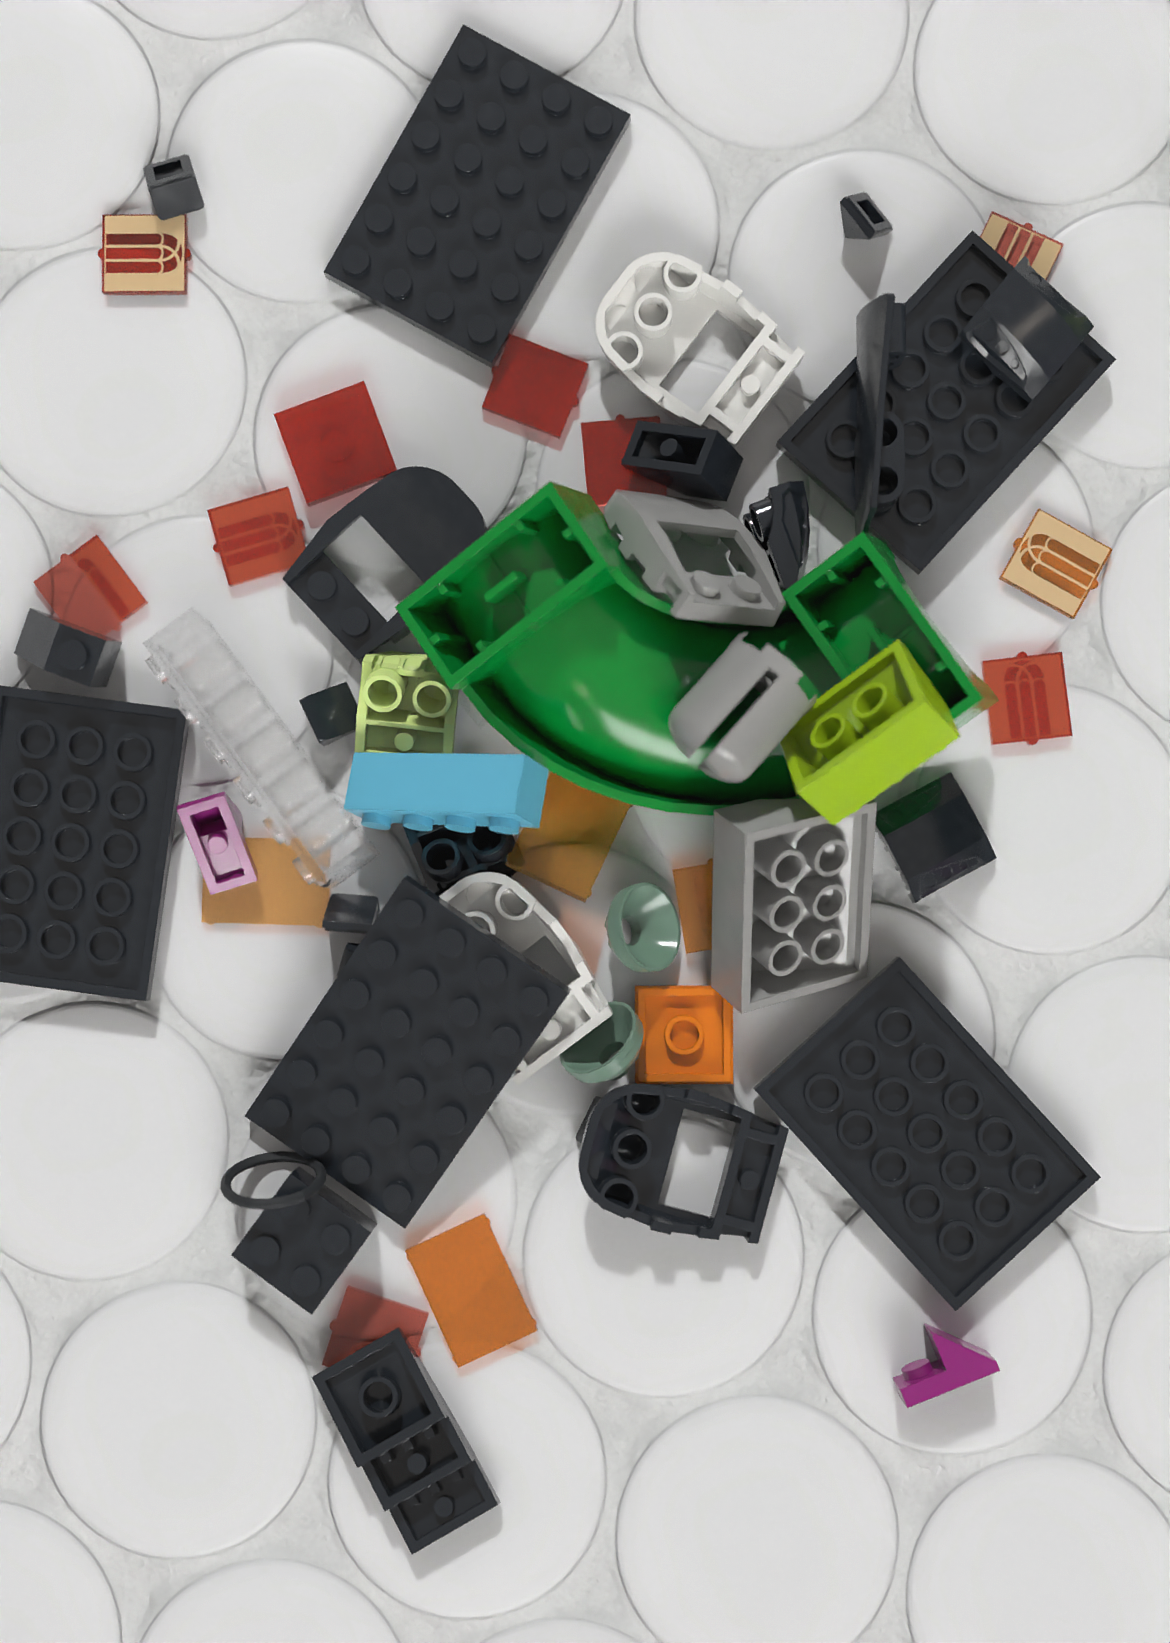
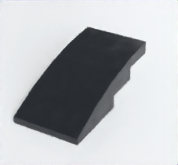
M400 1327L312 1377L357 1468L362 1466L384 1511H390L411 1555L501 1503L447 1403Z

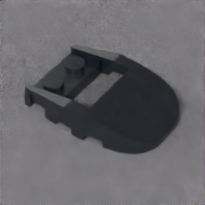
M420 466L405 467L390 473L327 519L282 578L361 665L365 654L372 653L390 640L396 644L412 632L398 612L387 622L323 551L362 516L418 578L425 583L488 532L484 517L474 502L452 479L437 470Z
M625 1084L606 1093L591 1111L579 1150V1175L586 1193L593 1202L597 1203L604 1210L626 1219L629 1217L648 1225L653 1231L669 1235L671 1232L696 1235L698 1238L719 1240L721 1234L744 1236L748 1243L758 1244L789 1128L772 1123L750 1111L701 1091L650 1084ZM684 1109L736 1123L711 1216L658 1203Z

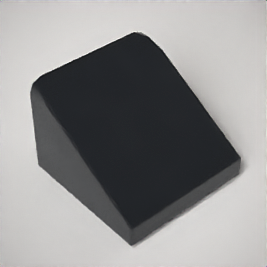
M181 155L147 165L143 168L147 187L160 220L177 217L204 207L202 194L189 155Z
M347 682L316 692L299 700L321 745L326 746L356 731L358 704Z
M341 893L332 894L324 914L322 928H325V931L366 934L378 917V897Z

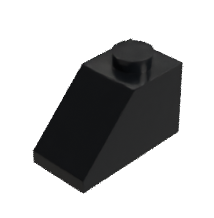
M637 421L621 465L632 472L686 496L727 502L744 458L718 430Z
M30 608L14 654L43 670L85 686L107 687L122 642Z

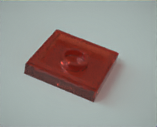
M364 381L274 414L305 501L309 507L378 482L397 470Z

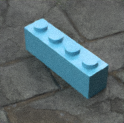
M354 752L344 810L362 818L361 824L363 826L378 830H390L391 823L403 824L408 829L417 831H432L433 825H445L449 830L473 833L476 826H488V829L494 832L518 834L519 827H540L549 769L525 754Z

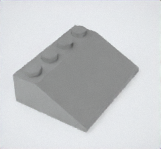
M804 799L754 800L714 810L711 987L741 1014L867 978L877 807L875 800H870L858 811L850 814L835 826L829 823Z

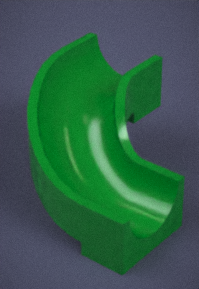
M551 481L395 606L449 689L462 690L483 718L515 748L549 769V771L587 790L624 803L665 812L714 816V810L754 800L803 799L796 791L780 742L747 779L738 783L712 778L698 768L761 695L754 687L732 709L689 759L677 748L671 735L668 722L673 709L727 650V647L737 635L741 633H747L742 642L753 646L759 651L769 644L803 674L797 681V684L805 693L808 701L815 694L818 699L898 639L905 645L946 703L957 729L999 701L988 684L984 683L963 661L924 610L895 563L896 557L888 545L864 531L781 593L785 604L774 627L675 618L670 613L674 604L669 596L662 592H653L642 579L644 572L636 560L625 559L618 548L622 540L617 533L609 529L604 514L589 494Z

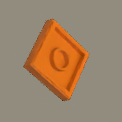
M635 985V1013L638 1015L644 1028L639 1058L635 1061V1084H733V1006L715 991L711 985Z

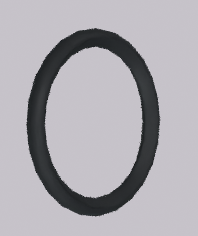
M268 1152L246 1158L234 1164L222 1177L220 1189L223 1196L237 1206L259 1210L279 1209L301 1203L313 1197L322 1189L326 1182L327 1172L323 1164L315 1158L306 1160L296 1152ZM292 1162L304 1164L314 1169L316 1173V1179L309 1187L277 1198L245 1197L236 1194L231 1188V1181L236 1175L247 1169L268 1163Z

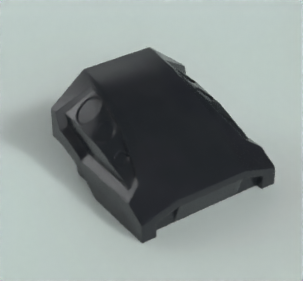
M1024 256L963 328L959 337L979 355L993 374L1027 402L1031 403L1094 328V325L1086 315L1067 301L1030 266L1029 259Z
M788 481L769 488L768 496L763 500L749 504V513L743 515L744 526L766 551L781 593L803 577L808 559L810 523L804 481Z
M951 772L876 811L875 832H878L880 839L885 843L886 847L884 849L886 852L889 851L896 864L895 869L900 872L901 879L906 884V890H910L908 896L912 903L920 901L938 889L997 858L979 820Z
M433 825L432 831H417L403 826L427 888L437 896L442 895L457 882L469 875L480 872H495L511 878L525 865L513 834L494 832L488 829V826H476L473 833L449 830L445 825Z

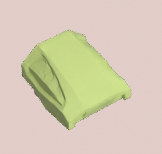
M398 651L365 654L362 661L356 714L354 752L454 753L459 690L449 689L429 657L425 654Z

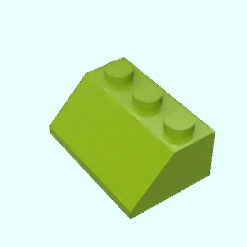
M898 639L820 696L805 716H802L780 741L797 793L829 823L835 826L891 785L902 780L908 773L935 754L942 752L948 745L960 738L961 735L946 703L905 645Z

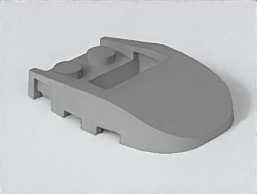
M615 490L604 507V517L609 529L622 535L623 540L618 548L625 559L635 561L637 558L646 569L642 579L653 592L667 593L674 604L670 613L675 618L774 627L785 604L784 598L765 549L737 518L723 508L708 502L635 491ZM683 532L694 541L709 547L716 546L722 541L730 550L728 560L737 572H744L747 576L711 575L700 570L693 573L685 572L671 542L678 541Z

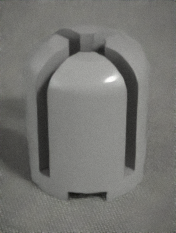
M747 633L738 634L729 644L727 650L673 709L668 722L677 748L689 759L753 687L760 692L761 695L750 706L747 713L698 767L712 778L731 783H738L747 779L800 718L805 716L817 700V695L815 694L808 701L805 693L797 684V681L803 674L776 649L767 644L759 651L753 646L742 642Z

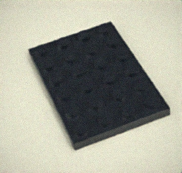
M463 24L324 270L325 277L493 368L629 126L631 114Z
M973 230L906 301V356L899 367L888 370L885 410L896 414L904 425L906 481L904 490L893 507L885 512L874 514L869 531L876 538L884 541L890 550L917 575L924 570L1116 360L1113 355L1088 334L1031 403L1027 402L993 374L979 355L959 337V334L1014 267ZM857 356L776 443V447L854 518V443L858 432ZM883 430L882 446L890 445L892 443L891 437ZM880 476L878 494L888 495L892 493L889 481Z
M0 685V982L150 1001L177 815L176 809L179 801L191 716L189 710Z
M407 875L402 879L245 1114V1117L309 1161L315 1158L320 1161L326 1169V1174L405 1229L568 996L571 988Z
M900 957L893 959L753 1088L955 1311L965 1304L1101 1178Z

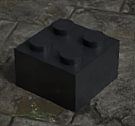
M299 1166L290 1173L273 1198L299 1192L313 1184L316 1178ZM323 1185L322 1189L313 1197L301 1203L279 1209L263 1210L231 1256L312 1315L372 1233L377 1223L329 1187Z

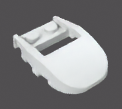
M661 251L643 255L627 266L601 300L595 318L598 342L609 362L669 418L687 427L718 430L736 449L750 427L795 368L799 366L805 352L799 346L793 351L775 333L777 324L763 310L760 313L742 296L743 290L728 279L725 282L718 280L702 271V265L680 254ZM717 312L754 340L699 413H696L660 385Z
M480 872L463 878L439 896L520 954L546 935L577 976L574 981L567 985L571 988L570 993L515 1070L512 1079L518 1085L613 1015V1011L579 946L567 934L558 920L519 882L500 873Z

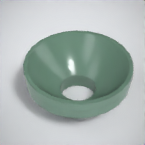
M646 882L628 886L616 894L611 902L605 921L608 945L625 966L636 972H657L667 968L677 955L681 934L678 914L670 897L659 886ZM623 918L627 920L631 928L632 936L629 944L625 942L622 931Z
M618 1001L608 1002L613 1015L560 1054L561 1064L569 1074L581 1082L598 1083L608 1080L615 1081L629 1072L631 1065L639 1058L644 1034L643 1024L630 1005ZM618 1050H620L614 1057H612V1058L608 1061V1059L611 1057V1055H613L615 1052H617Z

